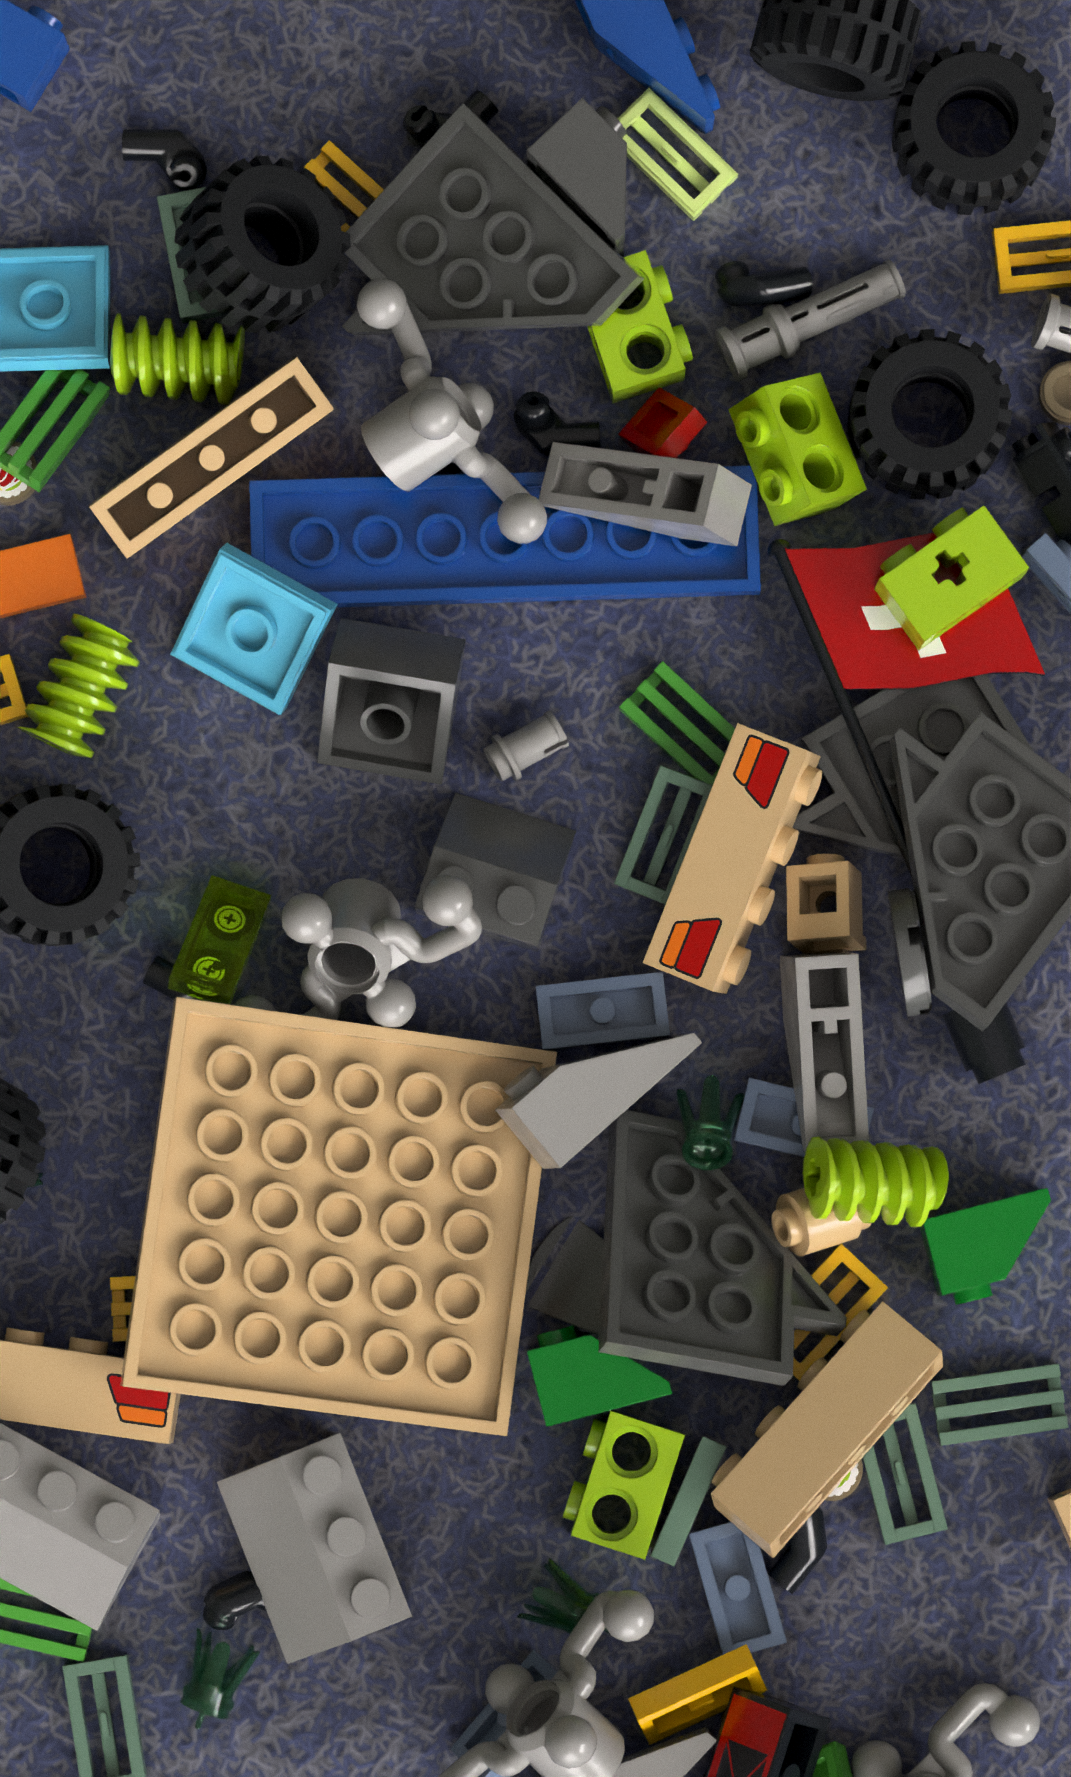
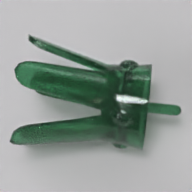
M714 1075L707 1076L704 1080L699 1118L695 1120L686 1091L683 1089L677 1090V1101L685 1130L682 1156L689 1165L701 1170L719 1169L728 1164L732 1159V1132L744 1098L742 1093L735 1095L724 1122H722L720 1115V1084Z
M549 1558L548 1564H545L544 1567L553 1576L565 1596L545 1587H536L533 1590L532 1596L535 1601L546 1608L524 1604V1607L542 1617L527 1613H520L516 1617L564 1630L571 1634L590 1603L600 1593L586 1591L554 1560Z
M199 1628L196 1629L192 1677L189 1684L183 1687V1696L180 1700V1703L184 1706L200 1712L195 1724L196 1729L201 1728L205 1715L219 1719H228L229 1711L234 1708V1701L232 1700L234 1693L260 1654V1651H254L253 1645L226 1671L230 1655L229 1644L219 1642L211 1655V1631L207 1634L201 1654L202 1634Z

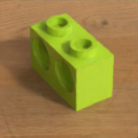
M646 250L623 257L644 278L636 287L643 296L640 304L627 310L617 308L601 326H587L612 404L684 381L686 371L684 363L693 360L692 351L683 325L671 326L664 305L673 301L665 270L662 265L651 267ZM642 342L651 343L659 348L663 359L653 368L641 369L634 366L628 359L627 353L630 348Z
M821 372L763 386L728 409L735 425L737 437L742 443L758 483L760 495L767 506L774 526L831 511L867 490Z
M610 1410L606 1422L594 1419L582 1456L594 1459L586 1484L578 1481L573 1482L562 1517L574 1521L571 1536L645 1560L685 1435ZM629 1432L641 1434L647 1439L650 1446V1455L647 1462L642 1467L634 1470L620 1467L612 1456V1448L616 1439L622 1434ZM618 1495L629 1504L630 1518L627 1524L620 1530L605 1531L595 1524L592 1510L595 1503L601 1497Z

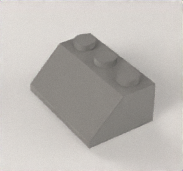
M0 1423V1578L98 1631L160 1518V1510Z
M341 1433L217 1482L252 1575L260 1589L263 1603L287 1664L351 1642L412 1617Z

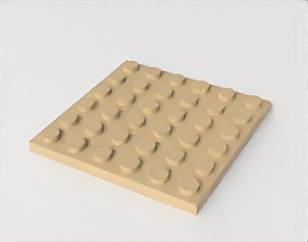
M180 997L174 998L120 1386L507 1436L542 1167L495 1109L509 1098L504 1088L515 1077L531 1066H534L538 1072L542 1068L554 1066L556 1064L557 1052Z

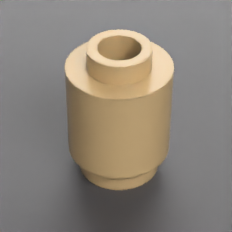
M804 1188L781 1195L777 1200L776 1210L772 1214V1228L778 1242L783 1247H788L797 1256H804L854 1240L859 1237L861 1230L867 1229L871 1225V1223H863L859 1219L857 1209L850 1221H839L834 1214L833 1206L826 1219H815L811 1214L809 1199Z

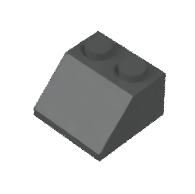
M581 98L527 149V164L624 257L627 142L623 137L627 132L621 122L607 108L600 106L597 110H594Z
M340 618L328 662L317 763L442 785L460 687L466 639Z
M455 793L429 860L415 904L416 913L426 916L422 905V894L426 886L434 878L443 875L456 876L466 882L472 892V908L481 918V934L538 952L576 830Z

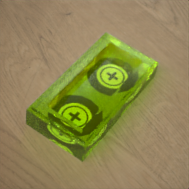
M211 875L170 974L168 989L203 1001L230 1005L266 917L272 895Z

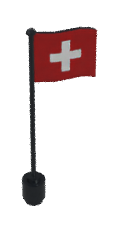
M934 533L856 548L790 549L792 546L788 541L776 539L768 546V557L774 555L911 875L904 826L846 690L917 689L988 674L1026 673L1045 676L1044 670L1009 589L1003 591L918 651L874 588L879 578L885 575L880 568L884 561L909 544L918 552L937 539ZM938 561L939 568L933 576L937 583L940 584L944 580L949 579L957 586L956 579L962 571L958 564L955 563L946 568ZM1007 1002L983 1032L954 1010L942 1015L965 1071L972 1070L978 1084L1026 1065L1020 1049L1025 1048V1045Z

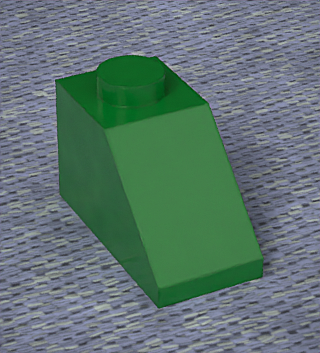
M1048 1188L928 1218L920 1227L937 1295L943 1296L952 1293L955 1305L993 1296L990 1283L1006 1279L1049 1205L1051 1198Z
M574 1325L536 1335L540 1348L527 1351L546 1427L672 1394L669 1381L628 1357L598 1352L599 1340L591 1335L577 1338Z

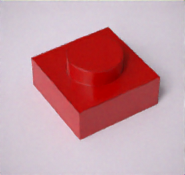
M658 388L618 435L637 453L677 458L688 448L690 442L706 425L707 421L694 406Z

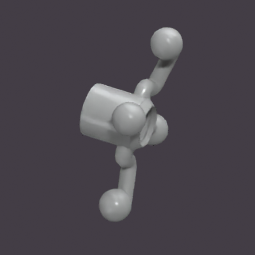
M376 278L368 282L358 295L357 309L360 318L376 329H392L405 360L400 368L401 378L409 390L361 425L363 439L372 457L384 474L396 486L407 492L420 485L452 461H455L467 476L481 478L501 499L503 503L498 511L497 522L501 533L507 539L518 544H528L537 540L544 532L547 524V514L544 505L536 497L532 496L500 461L488 453L479 452L475 446L481 430L490 422L493 415L494 404L490 393L484 387L475 383H462L457 386L449 378L429 376L432 371L431 357L407 303L403 289L396 282L387 278Z
M443 875L434 878L426 886L422 894V905L426 916L437 925L450 926L427 938H423L413 926L401 920L400 905L392 892L374 881L364 878L345 879L333 884L323 893L322 898L311 893H301L292 896L283 907L281 913L282 927L286 934L296 942L310 944L307 954L309 965L302 971L300 985L304 995L315 1006L303 1015L337 1020L342 1009L341 1001L353 994H364L366 996L367 1014L374 1023L388 1028H397L405 1025L415 1012V995L410 986L403 981L387 978L388 973L410 959L419 963L439 961L470 946L479 939L482 931L481 918L472 908L473 897L468 884L456 876ZM257 995L239 998L234 1004L235 1006L276 1011L269 1000Z
M609 1590L596 1596L565 1641L559 1657L560 1670L551 1680L535 1682L528 1669L514 1663L503 1664L493 1670L486 1681L485 1695L494 1710L507 1715L506 1731L497 1741H485L476 1744L437 1777H478L488 1768L502 1777H507L520 1773L528 1764L542 1777H613L621 1764L625 1752L624 1738L620 1731L587 1700L596 1684V1671L586 1657L605 1628L612 1637L624 1642L638 1641L648 1634L654 1623V1609L648 1598L634 1590L618 1592Z
M982 1683L974 1685L934 1724L928 1737L929 1753L909 1773L902 1774L901 1756L895 1747L885 1741L873 1740L858 1747L854 1753L851 1762L853 1777H972L971 1762L954 1741L984 1710L990 1714V1730L996 1740L1011 1747L1025 1746L1035 1738L1039 1732L1041 1722L1039 1711L1034 1703L1026 1697L1018 1695L1008 1696L1003 1690L993 1684Z

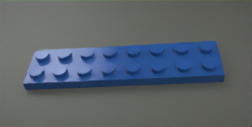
M723 466L752 485L737 546L681 539L545 507L547 524L540 537L528 544H518L507 539L500 531L497 516L499 508L503 503L501 499L481 478H472L466 474L432 475L409 492L400 489L388 477L249 481L251 556L337 603L336 608L760 595L757 481L751 466ZM545 472L511 473L532 496L539 499Z

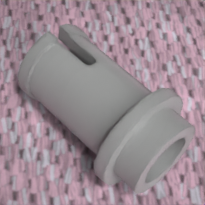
M551 711L543 713V716L503 738L499 734L493 735L491 737L492 744L483 748V751L492 770L501 782L509 777L517 781L522 777L520 771L560 749L569 747V743L556 717Z

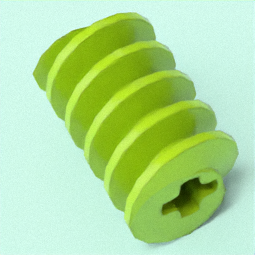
M117 313L113 323L110 351L111 374L114 378L117 392L121 395H127L130 393L136 378H138L142 394L145 397H153L163 380L167 396L172 400H177L180 398L186 383H189L194 401L203 402L211 386L214 385L218 402L227 405L239 387L245 345L243 325H240L233 342H226L222 323H215L208 339L202 340L197 321L195 320L189 321L183 337H176L171 318H164L158 334L151 335L146 316H139L132 333L125 332L121 313Z
M73 614L71 623L83 636L65 635L61 637L59 641L60 646L69 654L71 660L50 659L48 667L60 682L40 681L38 683L37 691L49 704H28L25 712L37 725V728L21 726L17 728L64 753L92 758L95 752L84 742L82 736L84 733L104 735L106 729L97 721L93 714L95 710L115 713L117 706L104 692L106 688L126 690L129 684L116 671L118 665L138 667L140 661L127 648L129 642H132L130 639L90 618Z
M817 1136L811 1137L803 1159L804 1190L809 1199L811 1214L815 1219H826L833 1206L834 1214L839 1221H850L857 1209L858 1217L863 1223H874L881 1212L882 1220L886 1225H898L905 1215L906 1222L910 1227H922L927 1220L929 1211L937 1210L942 1205L947 1193L949 1182L948 1164L944 1153L938 1147H924L921 1150L916 1145L908 1144L896 1147L888 1142L872 1145L865 1140L853 1141L850 1144L843 1138H833L826 1142Z

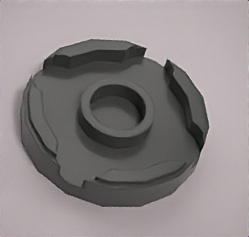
M910 888L887 891L907 1018L930 1014L929 1011H932V999L925 952L918 925L919 916L914 890L910 891Z

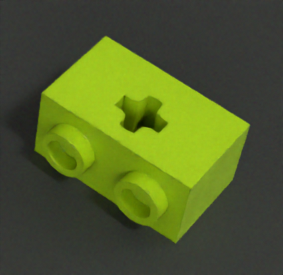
M982 506L971 515H968L963 507L956 510L932 529L937 539L918 552L909 544L880 565L885 575L879 578L874 590L918 651L1021 580L1029 569V566L985 506ZM938 561L946 568L955 563L958 564L962 571L956 579L957 586L949 579L944 580L940 584L937 583L933 576L939 568Z

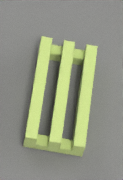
M650 88L617 118L625 130L629 126L634 128L700 193L693 199L627 134L623 137L627 142V157L693 221L702 214L703 210L710 203L712 204L720 196V193L727 186H730L738 178V173ZM647 108L717 175L711 183L701 176L640 116Z

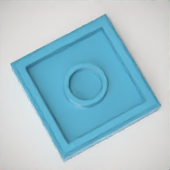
M109 245L0 248V372L110 369Z
M226 543L219 549L170 655L281 715L290 703L338 604Z

